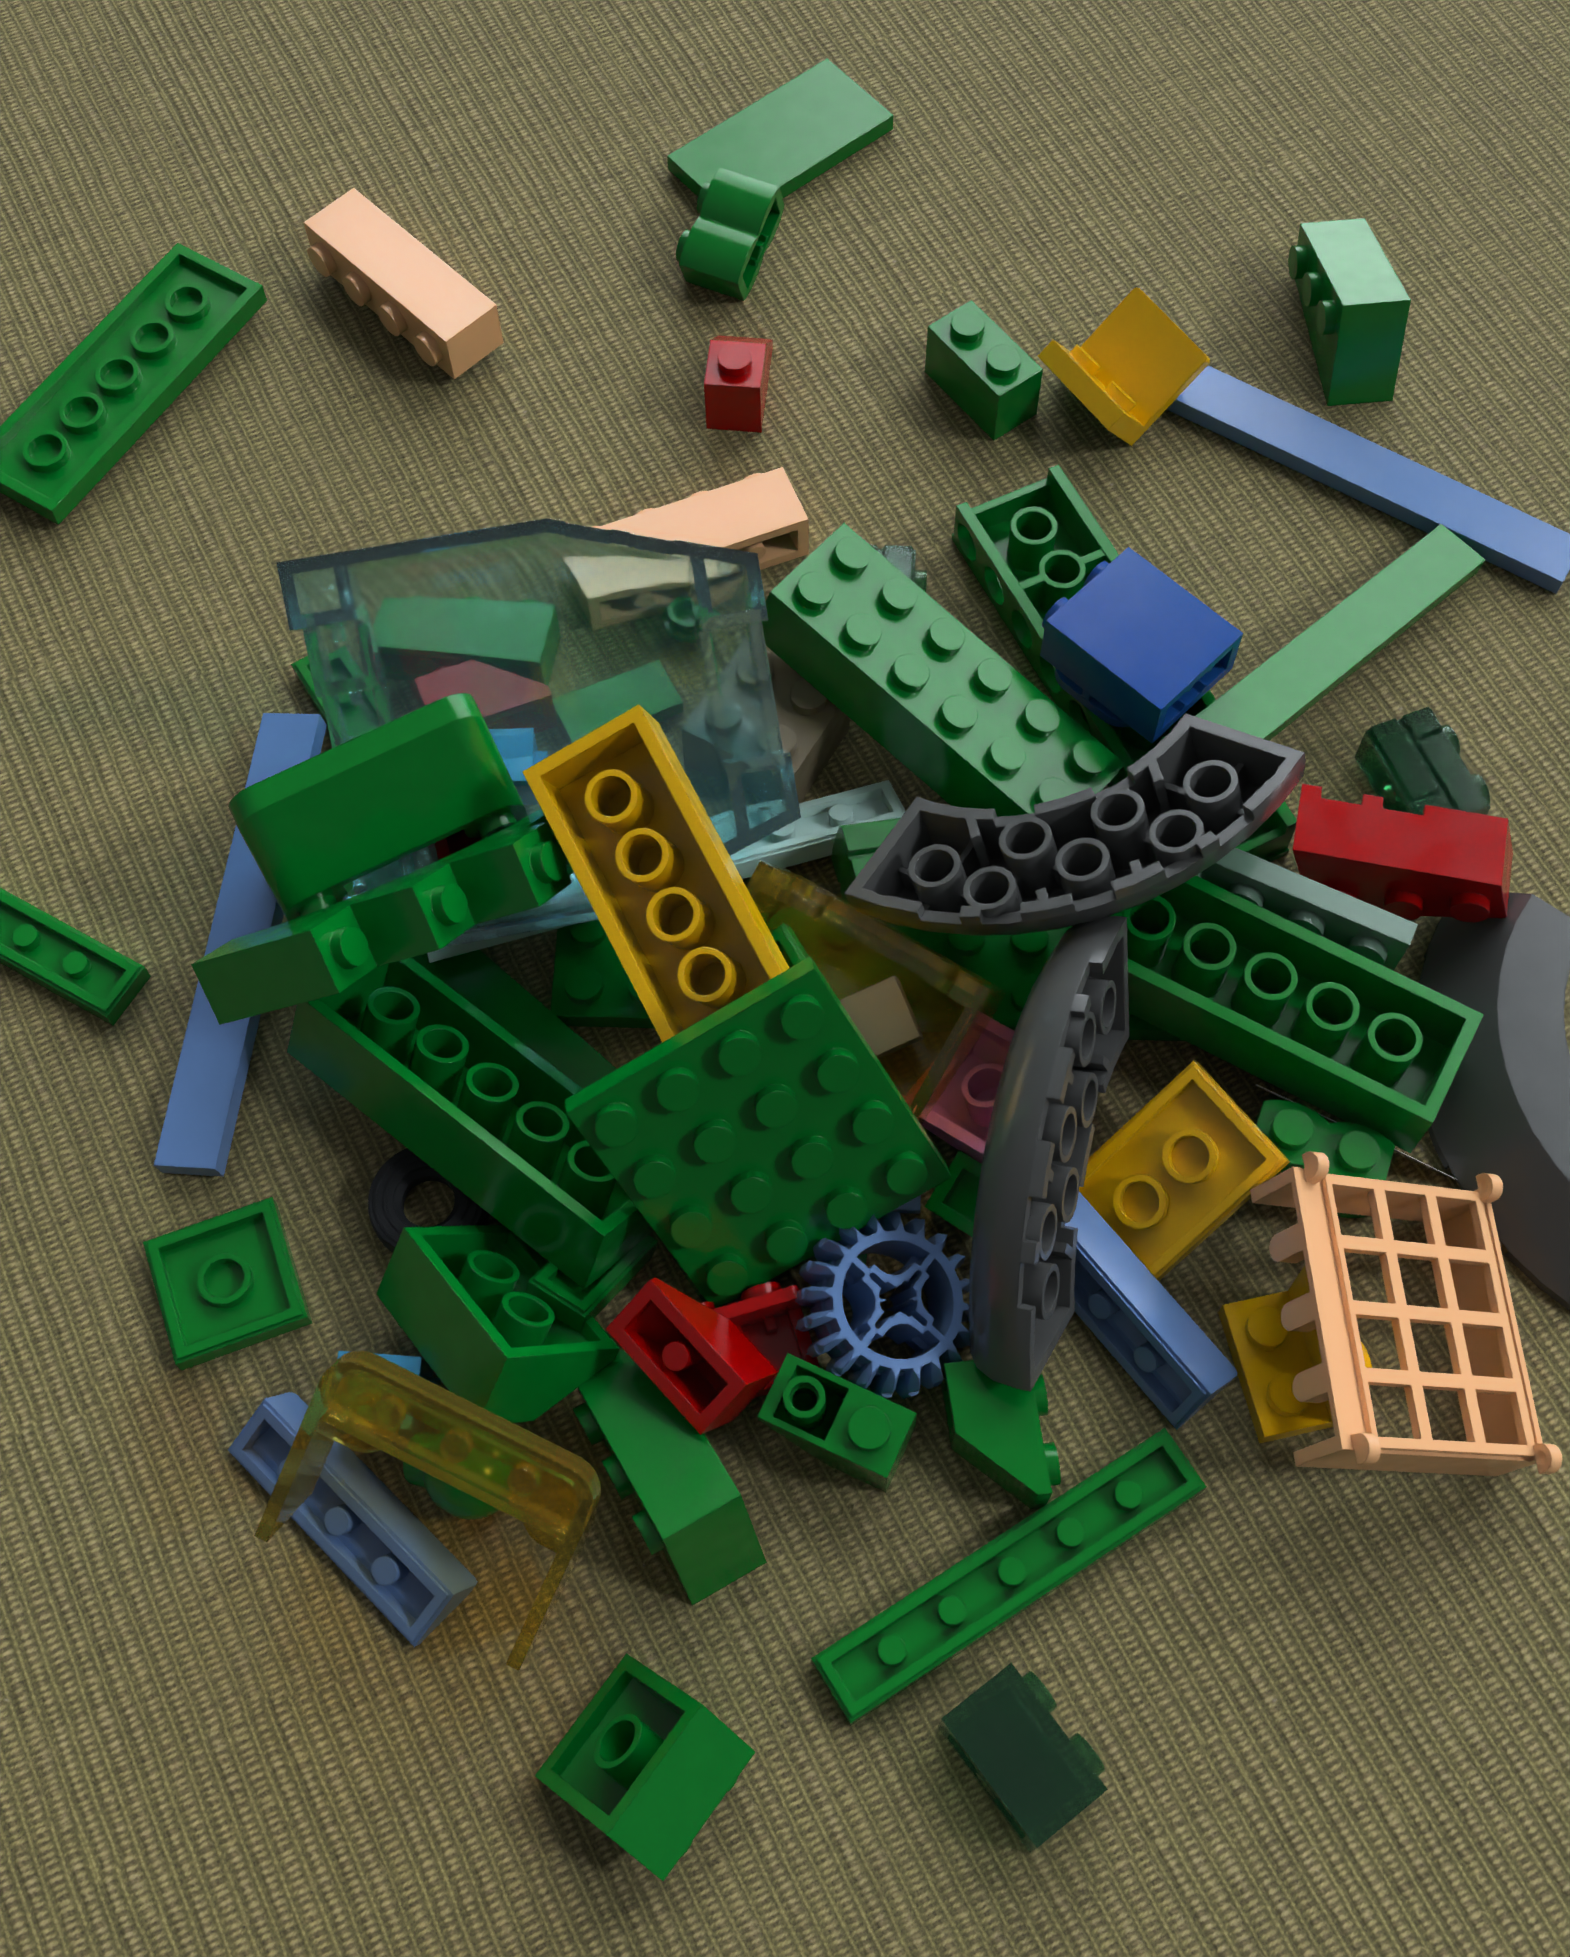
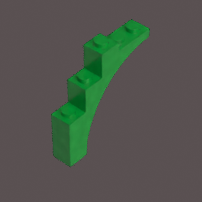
M539 809L462 850L369 891L273 927L232 939L194 962L191 966L219 1025L338 994L378 966L442 949L475 924L540 907L572 883L569 875L574 871L542 809Z

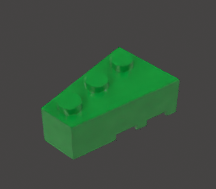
M1365 218L1300 223L1298 244L1292 245L1289 251V274L1291 279H1295L1327 406L1393 401L1411 302L1410 297Z
M624 1349L618 1351L615 1360L577 1388L584 1403L573 1408V1412L591 1446L604 1440L612 1456L601 1462L621 1500L633 1494L641 1511L631 1517L652 1556L663 1550L693 1606L767 1562L742 1496L704 1433L700 1435Z

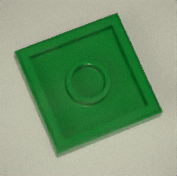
M273 1197L143 1242L174 1362L181 1371L313 1324L279 1208Z

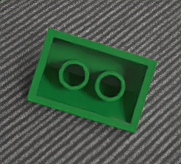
M503 1224L404 1227L376 1295L476 1427L534 1421L615 1360L620 1348L593 1317L585 1322L581 1333L557 1319L551 1307L543 1300L525 1293L528 1281L547 1262L537 1251Z

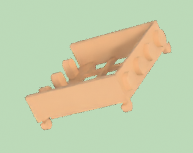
M1308 1151L1302 1154L1304 1168L1293 1166L1250 1190L1252 1203L1296 1209L1298 1223L1275 1234L1270 1241L1269 1252L1271 1258L1276 1262L1298 1263L1305 1260L1310 1292L1287 1302L1283 1306L1281 1323L1288 1331L1310 1332L1317 1329L1322 1363L1298 1373L1293 1380L1292 1389L1295 1398L1300 1402L1322 1403L1329 1400L1335 1433L1334 1437L1293 1452L1296 1467L1500 1476L1533 1464H1537L1539 1474H1553L1561 1468L1562 1454L1560 1449L1554 1444L1542 1442L1491 1204L1498 1200L1503 1192V1182L1498 1175L1489 1173L1476 1175L1478 1189L1469 1191L1328 1174V1157L1321 1152ZM1337 1213L1372 1216L1375 1238L1341 1235ZM1390 1218L1423 1222L1427 1244L1394 1240ZM1345 1252L1379 1256L1388 1303L1353 1300ZM1398 1258L1431 1261L1440 1308L1407 1305ZM1357 1318L1392 1322L1400 1370L1365 1367ZM1410 1323L1444 1325L1453 1374L1421 1372L1419 1370ZM1369 1385L1404 1388L1413 1438L1378 1437ZM1423 1389L1457 1391L1467 1442L1433 1440Z

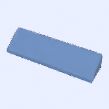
M1079 1192L1074 1215L1070 1222L1065 1223V1226L1078 1228L1074 1286L1075 1312L1177 1430L1237 1376L1236 1368Z
M288 1392L265 1398L229 1447L228 1451L414 1647L421 1644L476 1586L478 1581L464 1565L297 1394Z

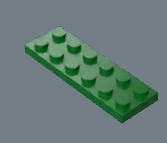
M177 243L0 426V493L59 525L267 302L263 285Z

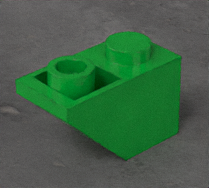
M787 1353L757 1419L821 1462L887 1492L915 1430L917 1413Z
M974 1360L944 1363L942 1372L944 1379L941 1383L951 1449L1030 1509H1038L1047 1505L1052 1495L1051 1486L1060 1485L1061 1473L1055 1443H1043L1039 1416L1048 1415V1398L1043 1375L1040 1374L1030 1392L993 1381L976 1367Z

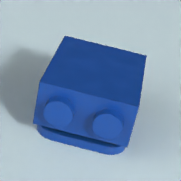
M1128 547L1111 563L1107 561L1099 563L1088 575L1083 588L1071 599L1068 600L1066 597H1063L1048 610L1042 622L1044 635L1040 656L1055 667V678L1060 687L1101 720L1115 727H1131L1150 743H1153L1233 668L1243 633Z

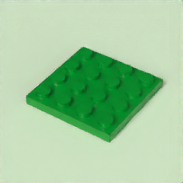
M811 956L565 1099L568 1117L706 1301L714 1302L715 1308L725 1306L741 1297V1293L745 1290L763 1284L815 1255L813 1247L819 1240L823 1238L835 1242L842 1240L839 1235V1228L850 1229L855 1227L859 1230L867 1225L873 1214L879 1219L951 1178L946 1162Z

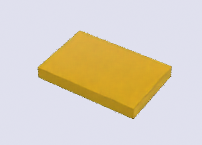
M1193 1060L1089 1157L1084 1187L1079 1186V1192L1154 1277L1160 1281L1251 1198V1189L1276 1176L1290 1161L1206 1070Z

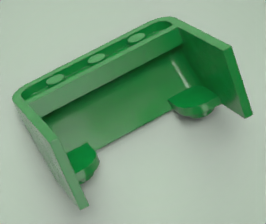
M458 693L443 697L257 782L235 795L228 805L245 843L288 921L343 901L347 896V890L344 885L459 831L464 830L469 838L482 837L484 839L528 816L474 697L468 693Z

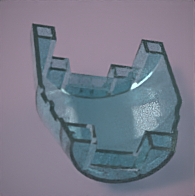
M546 518L276 562L289 630L304 634L315 695L323 699L332 748L443 697L458 693H468L474 697L502 759L533 756V765L639 704L659 722L730 856L801 818L791 753L783 750L762 626V622L768 621V614L757 553L680 540L670 541L635 535L626 531L605 530ZM515 786L527 815L541 809L530 786ZM428 846L352 881L353 888L343 897V900L369 891L433 863L434 861ZM573 872L569 875L572 883L540 907L475 924L446 946L599 919Z

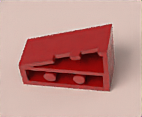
M1302 784L1292 849L1300 875L1409 921L1421 916L1453 917L1463 922H1480L1487 918H1507L1513 857L1508 818L1425 805L1422 815L1383 809L1384 797L1363 794L1361 805L1321 798L1322 787Z

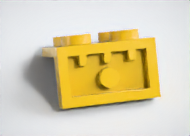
M1138 287L1134 288L1081 347L1076 344L1069 351L1052 339L1038 355L1039 359L1108 431L1131 446L1210 363V358Z
M1305 1265L1288 1291L1224 1304L1218 1312L1259 1444L1333 1427L1329 1400L1322 1403L1300 1402L1295 1398L1292 1389L1293 1380L1298 1373L1322 1363L1317 1329L1310 1332L1288 1331L1281 1323L1283 1306L1287 1302L1310 1292ZM1361 1342L1365 1367L1372 1368L1369 1354Z

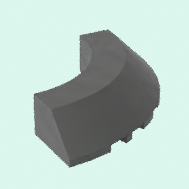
M1509 892L1507 918H1487L1480 922H1463L1453 917H1441L1425 952V960L1419 983L1484 1014L1438 1114L1428 1131L1444 1168L1451 1169L1454 1177L1458 1179L1456 1181L1462 1190H1477L1476 1175L1481 1173L1496 1174L1501 1178L1503 1182L1502 1195L1491 1204L1499 1240L1508 1250L1505 1256L1538 1288L1570 1311V1053L1566 1040L1564 1020L1565 990L1570 972V917L1533 894Z

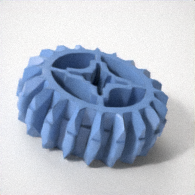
M889 1212L882 1216L880 1221L873 1214L867 1225L859 1230L853 1226L850 1229L839 1228V1235L842 1240L838 1242L826 1238L819 1240L813 1247L814 1256L817 1261H809L803 1264L798 1273L811 1287L799 1290L795 1302L810 1308L811 1314L798 1320L796 1329L803 1332L814 1329L818 1341L810 1344L806 1355L814 1358L827 1353L831 1360L826 1366V1371L836 1376H841L848 1371L847 1381L864 1389L870 1385L871 1392L886 1399L892 1397L895 1390L900 1397L906 1399L919 1393L920 1384L927 1389L941 1384L944 1379L942 1373L944 1363L963 1361L956 1348H964L970 1345L969 1330L961 1324V1322L969 1321V1304L963 1302V1294L969 1292V1279L965 1278L959 1281L955 1269L961 1267L965 1256L955 1254L947 1258L943 1254L942 1250L946 1245L948 1234L937 1233L926 1240L925 1219L915 1218L903 1226L900 1213ZM866 1253L882 1254L896 1259L904 1264V1266L892 1274H887L875 1264L868 1268L857 1256ZM896 1288L889 1297L893 1307L887 1309L894 1312L893 1315L877 1322L884 1313L880 1303L886 1301V1299L879 1298V1296ZM922 1288L927 1298L929 1313L924 1308L922 1303ZM842 1294L849 1301L853 1313L850 1325L845 1316ZM886 1335L897 1344L905 1342L915 1353L908 1359H895L878 1354L868 1348L872 1341Z

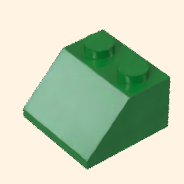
M626 1653L536 1773L535 1777L660 1880L664 1881L678 1860L688 1851L693 1839L725 1794L734 1786L738 1776L755 1754V1751L703 1704Z

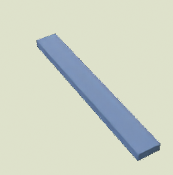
M1207 366L1166 409L1428 534L1442 524L1481 555L1485 561L1557 594L1570 571L1569 533L1213 367Z
M263 713L245 788L319 755L327 727L321 715ZM237 825L204 956L232 939L281 924L284 913ZM199 980L154 1166L162 1173L224 1177L261 1014L219 1025Z

